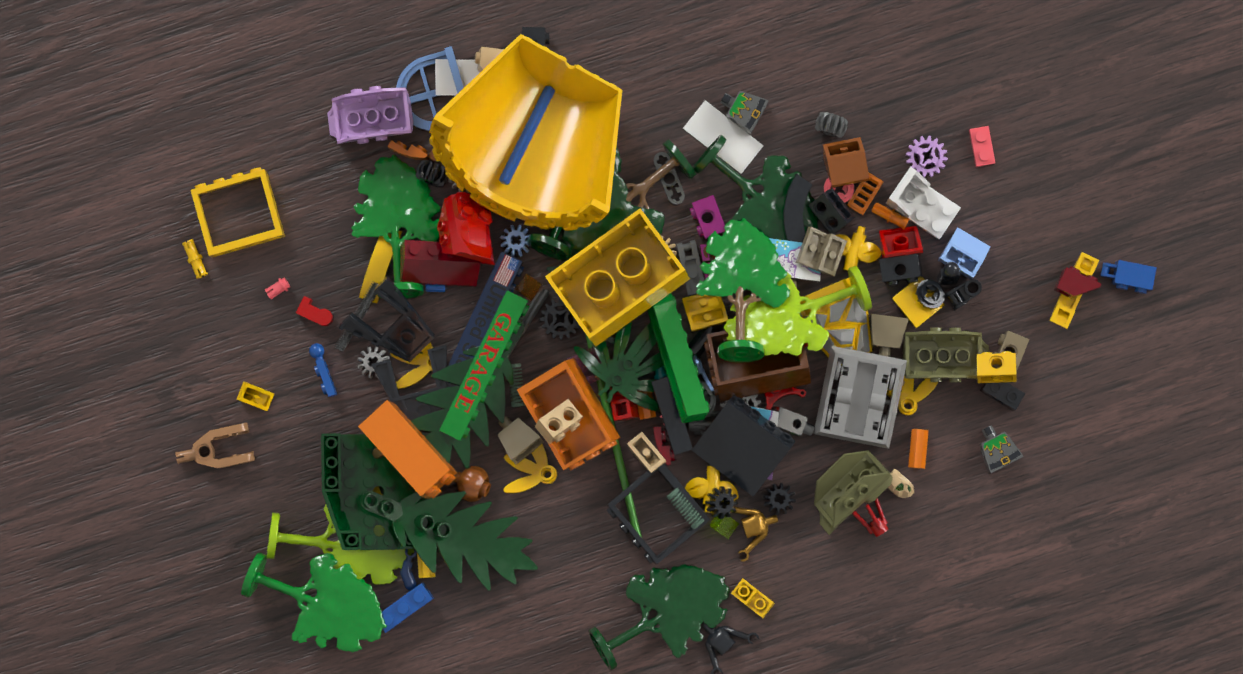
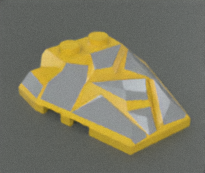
M849 278L843 279L804 297L817 299L851 286ZM854 294L824 305L817 310V324L829 332L828 340L821 349L828 358L831 346L868 353L872 352L868 310L864 311L861 309ZM811 309L802 311L800 316L806 319Z

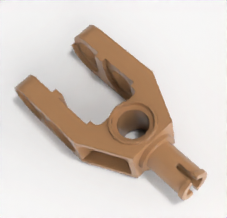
M248 423L208 431L193 444L192 449L175 452L176 457L184 456L183 458L176 459L177 463L195 460L198 464L221 469L255 461L254 451L216 459L215 449L212 444L215 440L249 433ZM205 446L210 449V454L207 457L201 455V449Z

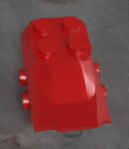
M457 192L445 198L437 225L442 253L480 261L482 264L495 265L489 226L492 223L491 211L471 199V194L466 192Z

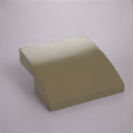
M808 227L795 263L826 275L835 276L847 241L833 234H827L816 228Z

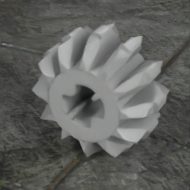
M377 346L374 352L371 347H368V354L365 351H361V354L365 356L364 358L358 357V361L363 362V364L358 365V368H365L362 374L366 375L369 372V378L371 379L375 371L369 365L371 364L369 362L370 359L378 358L377 363L390 359L389 356L382 357L386 351L383 349L379 353V347Z

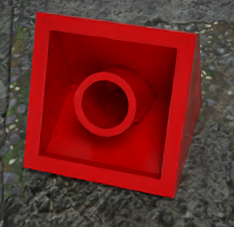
M917 226L879 231L882 259L910 254L921 255L923 253Z

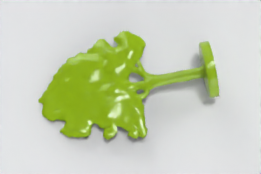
M857 266L848 269L850 287L817 299L800 297V292L792 281L791 275L787 272V276L777 282L778 286L786 284L790 290V296L782 305L774 308L763 301L753 302L748 305L745 312V340L762 344L766 356L771 354L777 355L781 351L798 356L802 352L804 343H808V350H821L828 340L829 332L816 322V312L819 308L854 294L862 310L872 309L870 294ZM750 295L744 296V297H743V301L747 300V299H748L749 297H751V296H750ZM733 304L730 311L736 312L735 305ZM811 309L806 319L800 316L802 311ZM736 316L733 319L727 320L724 326L725 331L728 333L727 340H736Z
M326 504L324 511L329 525L323 535L316 537L278 532L280 514L272 512L267 559H274L278 542L315 546L321 548L324 554L330 553L334 555L338 562L333 566V569H338L348 563L357 575V579H362L367 574H370L372 583L375 585L390 584L397 579L392 570L401 569L404 560H406V549L342 550L339 540L335 542L328 541L327 538L336 533L334 526L331 528L333 523ZM381 525L374 527L373 531L376 536L384 534V528ZM331 548L333 549V552H330L327 549ZM408 549V555L411 556L414 553V549Z

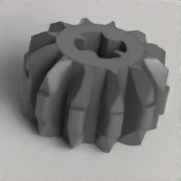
M820 112L815 122V129L835 138H842L848 127V121L844 117L828 112Z

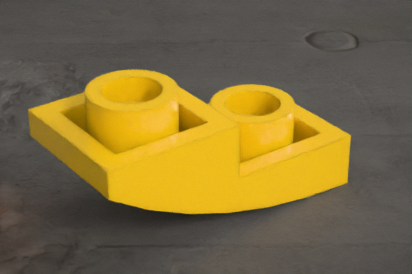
M743 578L731 592L732 595L762 618L766 616L775 604Z

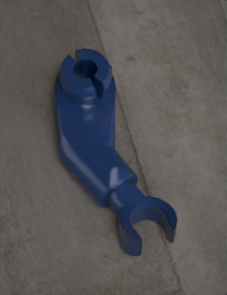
M406 549L405 555L407 557L403 562L400 574L405 588L413 590L417 586V582L411 569L413 566L412 560L417 555V552L414 549V554L409 556L408 549Z

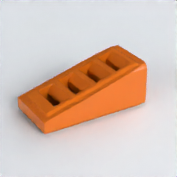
M869 173V181L876 184V188L866 183V181L861 182L847 204L849 208L862 216L883 184L882 180ZM864 186L870 191H872V194H869L866 191H864L862 187ZM858 193L867 197L868 201H865L864 199L857 196ZM854 200H857L860 203H862L864 207L862 208L857 204L853 203Z

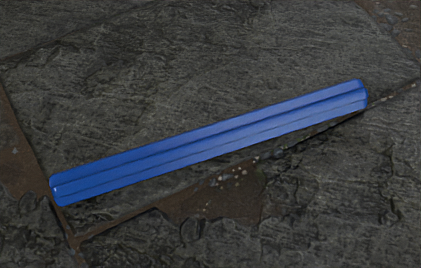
M551 86L544 87L499 178V182L503 185H509L555 93V89Z

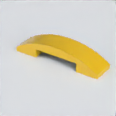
M398 231L399 239L401 237L402 231ZM379 236L370 259L359 295L361 299L365 298V294H368L367 292L371 288L370 285L372 286L373 282L380 284L388 272L393 252L391 244L386 242L383 236ZM378 294L376 295L373 303L376 304L379 301Z
M1081 252L1074 268L1081 271L1080 274L1086 277L1087 275L1092 276L1099 260ZM1060 294L1049 321L1067 329L1082 295L1069 298Z

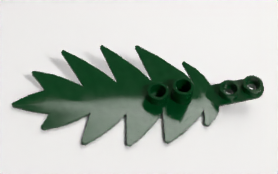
M519 320L521 326L517 334L513 333L510 338L513 343L509 351L505 350L502 358L505 359L500 369L496 368L493 375L496 378L492 386L488 385L485 390L488 394L484 402L500 423H504L506 405L503 375L510 385L514 384L512 365L507 357L524 331V325L521 320ZM479 347L465 350L463 354L475 356ZM474 358L450 365L432 374L431 377L461 386ZM460 386L447 387L417 397L416 401L443 408V410L426 414L411 422L418 430L432 432L425 436L426 439L448 463H450L453 446L465 469L469 468L470 433L466 439L462 438L460 441L439 431ZM479 403L476 409L479 413L475 421H470L469 426L487 447L489 446L487 412L485 404Z
M365 491L360 497V504L364 509L392 521L393 531L403 547L406 546V533L414 549L432 573L436 572L437 546L450 572L458 583H462V557L464 556L478 580L487 590H491L488 563L503 578L513 584H517L514 569H538V566L521 552L523 548L532 543V539L520 537L497 538L518 519L517 516L500 518L474 526L492 504L490 501L459 510L449 515L466 494L465 491L448 493L418 502L422 497L417 492L406 496L400 502H396L374 491ZM367 497L371 498V502L369 504H367L366 502ZM384 504L388 506L386 511L383 510Z

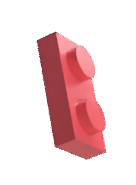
M989 126L969 129L975 166L981 167L995 164Z

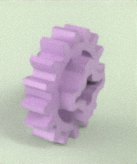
M921 136L920 142L915 139L913 141L915 146L909 145L908 149L911 152H907L905 155L910 157L906 163H911V167L919 173L921 172L924 178L927 173L930 177H933L934 171L939 174V167L943 169L945 167L942 162L948 160L947 157H943L947 153V150L941 149L944 144L938 145V138L931 141V136H928L927 140H924V137ZM921 145H929L928 148H919ZM935 149L938 151L939 159L935 156ZM929 150H931V152L929 153L930 159H928L924 162V164H922V162L924 161V155L928 153ZM914 155H915L916 157H918V161H919V164H918V165L916 164V162H915V160H914ZM927 165L935 166L931 169H924Z

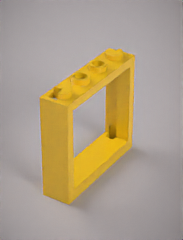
M261 167L254 168L248 174L237 173L227 180L219 178L214 180L213 184H198L195 186V189L191 190L208 255L211 258L285 237L269 177L265 169L261 170ZM261 178L275 229L213 247L199 195Z

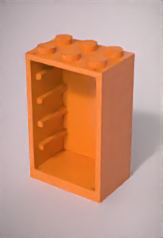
M575 358L565 360L517 389L536 423L540 418L567 399L583 416L579 422L580 426L575 431L571 432L569 430L565 433L566 436L562 440L548 444L563 470L578 468L585 464L584 459L588 461L601 454V449L605 451L617 445L616 440L621 438ZM564 415V418H565L566 420H568V421L571 420V418H570L569 416ZM549 426L552 431H557L554 426Z
M386 400L358 426L421 497L427 499L432 497L434 499L441 493L440 488L446 484L448 486L456 479L454 475L457 472L398 406L389 400Z

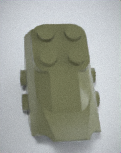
M935 327L930 328V331L905 332L903 342V360H907L905 378L930 379V382H942V379H949L950 382H961V379H977V354L989 352V345L982 340V333L961 331V328H949V331H942V328Z
M869 450L843 454L816 481L814 505L820 513L819 524L828 535L861 504L875 501L892 483L893 477L891 473Z

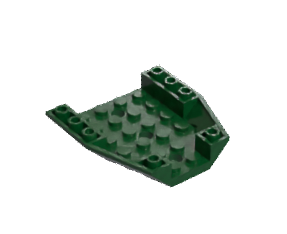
M425 432V433H422V434H423L424 436H426V435H428V434H430V433H432V432ZM321 434L322 494L342 550L414 549L406 533V546L403 547L393 531L392 521L364 509L360 504V497L365 491H373L375 487L379 486L384 491L383 496L400 502L406 496L416 493V490L384 455L381 459L373 457L372 452L377 447L365 434ZM370 497L366 499L367 504L371 502ZM422 497L418 502L426 500L427 498ZM384 504L383 510L386 511L388 506ZM376 525H381L384 528L382 536L374 534L373 530Z

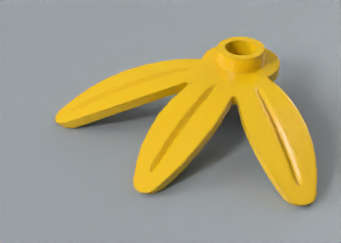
M431 342L422 350L423 354L419 353L411 362L390 353L393 358L401 362L420 365L397 381L398 389L410 387L421 381L430 371L433 372L427 351L433 348Z
M904 375L903 380L905 383L902 386L899 398V411L907 416L914 414L917 410V402L926 398L935 389L938 382H930V379H925L913 392L914 379H906ZM887 388V393H886V395H887L888 397L891 396L892 390L890 391V390H888V388ZM909 404L911 408L906 409L904 405Z
M543 444L532 452L537 464L524 458L515 465L508 454L504 455L505 461L512 467L524 473L532 474L517 479L505 486L503 489L505 493L524 492L535 487L540 482L551 484L556 480L557 471L553 466L548 465ZM547 472H551L549 478H545Z

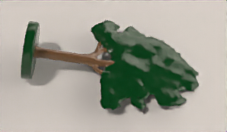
M669 139L662 145L671 159L639 184H625L624 180L614 171L608 214L598 223L592 222L589 227H578L577 230L569 231L564 230L563 238L570 243L571 250H583L640 208L659 234L662 233L665 217L662 212L649 208L645 198L647 191L676 166L689 179L696 175L691 164ZM639 194L640 203L638 206H633L631 200Z

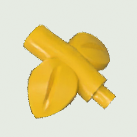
M858 226L857 232H853L851 239L847 235H835L847 241L842 256H845L844 270L848 271L850 267L858 266V259L864 263H872L881 256L882 252L876 244L864 242L866 239L864 235L865 227Z
M707 466V480L696 477L685 486L686 491L691 497L696 499L704 498L703 505H705L706 513H712V511L707 512L706 509L710 505L705 504V501H710L707 494H713V488L719 490L720 486H724L725 490L727 488L732 489L731 494L737 495L733 499L734 501L739 496L737 489L731 482L720 481V471L713 466Z

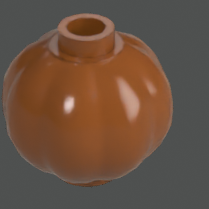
M471 466L462 473L458 472L454 480L457 483V492H466L462 499L467 502H475L482 497H486L491 488L487 472L478 466Z

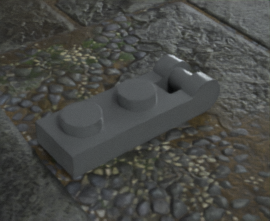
M695 240L689 241L690 243L676 244L680 263L690 280L685 282L688 296L697 294L696 285L700 280L704 281ZM691 250L692 255L685 257L684 252Z

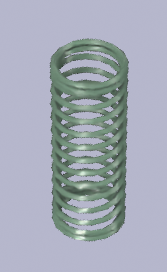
M521 363L511 364L512 368L521 367ZM513 372V375L521 374L523 372ZM522 375L513 376V378L522 377ZM513 379V385L523 384L524 382H515L523 379ZM509 385V387H513L509 389L511 391L510 394H513L510 397H515L511 398V401H513L511 402V407L525 406L524 402L515 403L523 401L522 399H517L521 398V396H515L519 395L515 388H520L523 385Z
M676 488L666 498L669 500L673 499L671 503L676 501L673 506L679 503L675 508L682 505L677 510L679 511L684 508L680 514L687 510L682 516L690 512L684 519L692 515L686 522L692 519L689 524L694 522L691 525L694 530L704 522V519H700L699 513L696 514L697 510L694 511L693 505H690V502L687 503L686 497L682 498L684 494L680 495L682 492H679V489Z

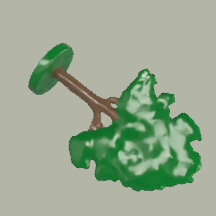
M742 218V221L730 220L725 224L723 236L718 235L714 231L708 237L706 252L714 255L715 259L710 264L703 262L700 265L703 273L709 274V276L703 282L700 280L696 285V293L698 295L727 296L729 301L735 305L736 340L720 344L718 356L723 360L739 363L757 361L765 355V349L762 344L745 340V312L748 305L753 302L763 301L765 304L776 308L782 305L790 296V290L786 284L777 285L779 280L787 276V271L777 261L779 255L776 252V246L772 244L771 240L763 232H759L756 227L752 226L745 218ZM744 290H751V297L743 301Z

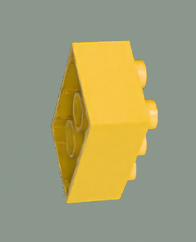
M641 208L545 276L595 347L690 280L684 267Z

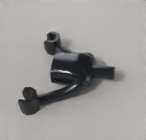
M704 624L702 627L709 634L705 645L713 666L711 674H714L715 670H719L723 674V671L718 666L714 649L723 656L736 643L729 634L746 639L750 644H753L750 641L752 635H756L758 639L759 636L756 633L746 634L728 626L714 629Z

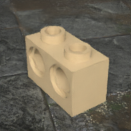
M567 399L540 418L535 428L548 444H551L554 441L559 442L566 436L565 433L569 430L571 432L575 431L580 426L579 422L583 416ZM564 415L569 416V417L571 418V420H570V421L566 420V419L564 418ZM549 426H554L557 431H552Z

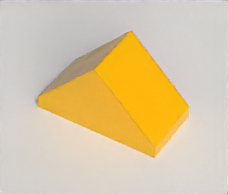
M243 382L237 400L268 411L274 393Z

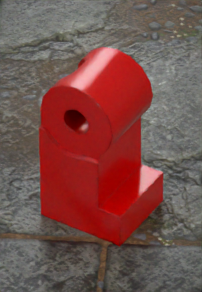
M304 296L296 314L322 326L331 325L334 320L332 312L312 306L313 300Z

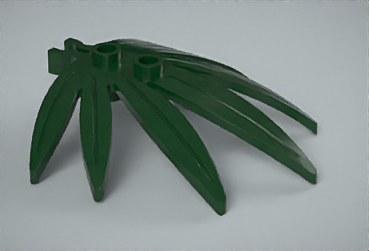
M632 321L618 330L614 343L613 360L609 358L605 340L596 347L593 344L601 364L585 349L578 346L574 347L575 353L585 367L606 383L604 389H601L597 396L601 397L611 387L612 390L608 394L609 398L606 400L608 404L612 400L613 395L618 391L634 404L661 413L655 400L637 391L654 392L651 381L654 380L638 381L637 378L664 366L660 353L648 359L641 366L638 365L656 343L651 322L638 335L626 355L623 353L629 340Z

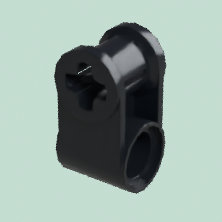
M970 279L944 295L948 297L955 311L977 296L982 290V285L978 280ZM969 283L977 285L976 293L968 291L967 286Z

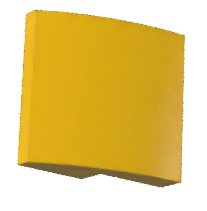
M923 277L918 278V282L910 283L892 298L915 328L945 305L942 303L938 308L930 310L928 307H923L921 302H917L918 297L915 295L916 287L921 281L925 280ZM934 292L927 293L926 297H931Z
M696 294L682 298L692 332L726 323L729 320L722 297Z

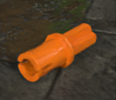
M875 203L872 208V213L886 219L887 223L891 222L902 229H905L909 218L895 212V209L891 210L879 203Z

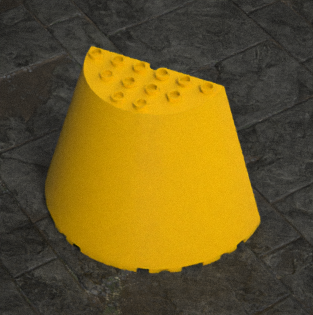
M520 34L435 115L429 131L431 133L429 141L433 146V155L436 161H441L446 170L445 174L456 183L461 191L465 188L471 193V199L502 217L512 221L518 218L525 221L524 225L537 226L540 229L546 230L554 227H563L565 231L577 230L578 227H589L592 222L598 223L610 210L622 89L585 70L580 65H569L564 56L558 55L547 47L536 43L531 38ZM551 86L555 89V93L509 185H503L499 182V178L544 87Z

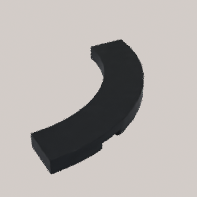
M795 174L786 193L783 209V226L787 241L803 243L805 237L803 210L812 184L798 174Z

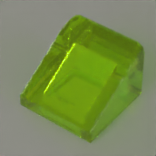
M717 516L714 517L709 526L729 539L739 523L731 517L727 518L725 516L724 519H719Z

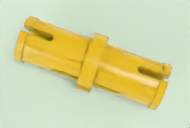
M194 239L188 240L187 243L183 242L182 245L189 258L187 261L191 264L196 279L207 276L208 273L201 260L202 255L198 253Z

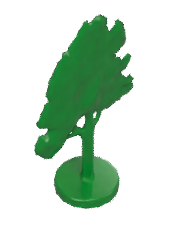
M392 155L391 158L380 157L375 163L376 170L373 175L365 170L360 176L358 191L360 194L367 195L368 199L363 204L356 203L353 206L358 214L364 215L358 223L354 222V225L351 227L353 230L352 236L357 238L361 236H383L386 242L391 244L394 284L406 299H412L422 296L424 294V287L415 282H400V246L404 240L419 238L421 241L436 242L440 237L437 230L439 219L431 221V218L441 208L433 200V197L429 196L431 190L428 184L416 178V171L413 167H409L397 158L396 155ZM399 228H406V235L399 239Z
M259 552L253 559L244 579L241 595L249 598L260 583L295 598L302 611L299 614L295 631L292 633L293 641H298L300 644L307 642V638L317 636L315 640L320 648L326 647L327 640L336 637L338 649L355 652L362 650L359 640L366 639L369 642L378 640L381 637V630L387 627L379 607L380 603L375 592L372 590V586L363 579H357V575L348 563L338 569H333V566L338 562L333 554L325 553L312 558L309 563L312 577L303 587H293L263 575L267 561L265 554ZM310 589L317 590V596L315 597L308 596L304 593L305 591Z

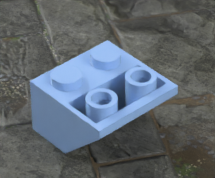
M957 227L938 261L945 265L948 262H955L960 268V274L968 279H973L983 263L990 246Z

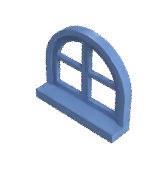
M452 46L444 48V51L414 60L403 70L397 82L396 88H406L413 74L420 70L426 92L409 98L411 104L428 99L433 117L436 115V110L432 98L440 95H436V89L430 91L424 67L435 64V59H448L457 93L464 88ZM412 112L413 126L421 130L430 131L432 121L423 120Z

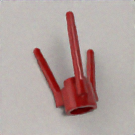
M877 497L875 504L880 517H876L870 506L866 505L873 519L870 525L856 511L852 513L870 534L874 533L875 537L889 530L886 525L888 522L884 517Z

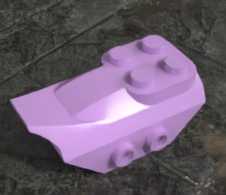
M381 86L369 87V91L353 89L349 94L332 98V108L327 113L330 135L337 139V144L357 141V144L369 143V139L375 138L376 141L388 140L387 137L409 134L413 130L411 101L406 88L381 89Z

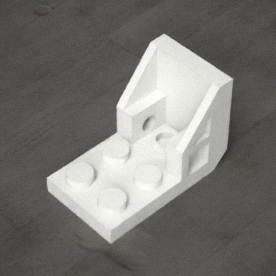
M910 167L886 204L940 240L961 207L929 187L931 184L918 171Z

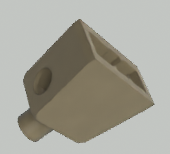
M877 314L870 315L871 345L880 347L879 355L890 357L891 349H900L908 318Z
M506 416L504 417V423L499 421V425L503 430L498 434V437L515 465L544 443L541 437L519 418L512 422Z

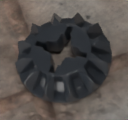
M926 279L917 285L915 295L918 297L917 302H921L923 307H928L931 310L942 305L945 295L939 283ZM934 292L931 297H926L927 293Z

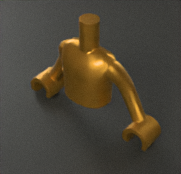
M734 507L736 509L735 513L752 515L741 519L746 537L757 536L744 550L738 552L746 553V558L740 561H746L751 550L768 535V525L778 522L777 515L765 518L764 514L759 510Z

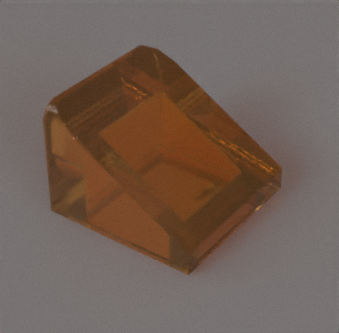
M526 273L516 290L532 301L542 287V284Z

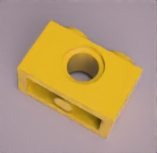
M1004 351L998 354H992L991 352L977 354L978 383L1017 382L1016 353ZM995 364L1001 365V367L997 369L993 368L992 366Z

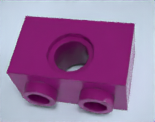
M714 195L692 203L690 213L693 219L697 218L699 226H696L699 237L703 236L704 240H708V237L714 231L718 235L725 232V225ZM710 214L713 220L710 223H704L702 216Z

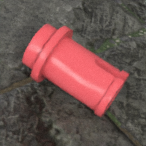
M285 277L279 278L278 282L265 289L271 300L283 291L287 292L288 288L291 287Z

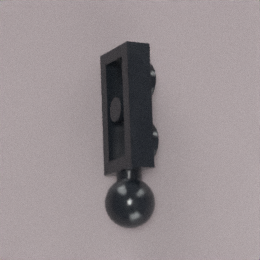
M948 262L940 269L937 283L940 285H956L960 277L959 266L955 262Z

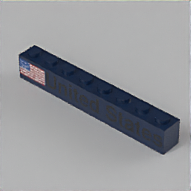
M501 252L448 366L475 357L464 355L463 351L481 345L506 291L513 293L516 284H514L516 277H521L525 268L522 266L523 262ZM447 382V387L460 386Z

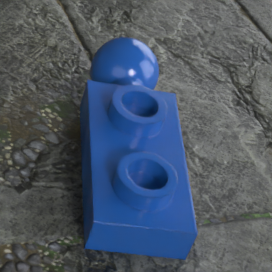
M315 343L309 348V354L316 359L317 365L314 366L317 376L322 378V391L324 395L328 394V397L331 398L338 394L326 361L323 358L324 347L321 344Z

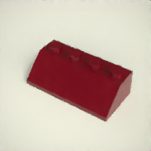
M404 240L400 246V282L476 287L481 262L457 255L444 254L439 242Z

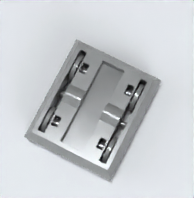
M831 346L813 434L889 449L907 360ZM841 371L837 389H832L833 379L838 380ZM887 388L890 391L892 390L890 400H886ZM830 394H835L833 414H831L833 404H829ZM884 404L889 405L887 415L882 414Z

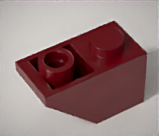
M1070 266V268L1066 267L1063 269L1054 291L1069 298H1074L1100 288L1101 283L1097 282V278L1091 275L1086 277L1080 274L1081 271Z

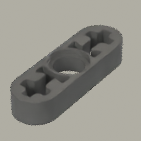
M659 152L655 155L654 166L656 171L662 166V164L657 163L660 156L663 159L667 158L665 164L671 159L667 153ZM674 168L669 172L675 177V181L672 184L665 183L663 178L660 181L668 201L672 205H680L685 199V193ZM678 184L679 187H675L677 194L681 193L682 195L679 197V201L671 199L673 196L672 189L668 191L667 188Z

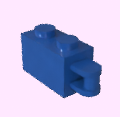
M1118 260L1115 264L1103 263L1101 277L1112 279L1111 284L1116 285L1117 289L1127 290L1128 288H1133L1137 293L1146 294L1147 291L1153 290L1157 267ZM1110 268L1114 269L1113 275L1109 274Z

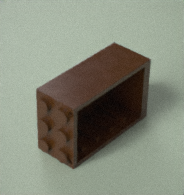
M720 331L707 334L708 341L704 342L714 393L715 396L719 395L720 402L730 400L733 394L736 397L742 398L811 384L810 369L804 345L801 354L798 356L781 351L777 355H764L762 359L753 362H730L718 356L719 345L726 341H731L727 340L728 333Z

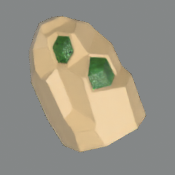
M893 469L891 471L893 480L887 489L900 498L911 497L914 493V486L899 471Z

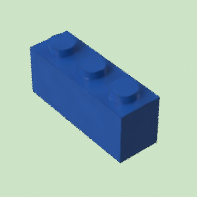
M424 583L419 584L382 611V617L387 625L386 628H383L385 633L434 599Z

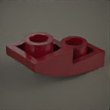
M653 427L658 451L666 460V465H671V461H675L673 450H670V446H662V442H666L665 431H661V427Z

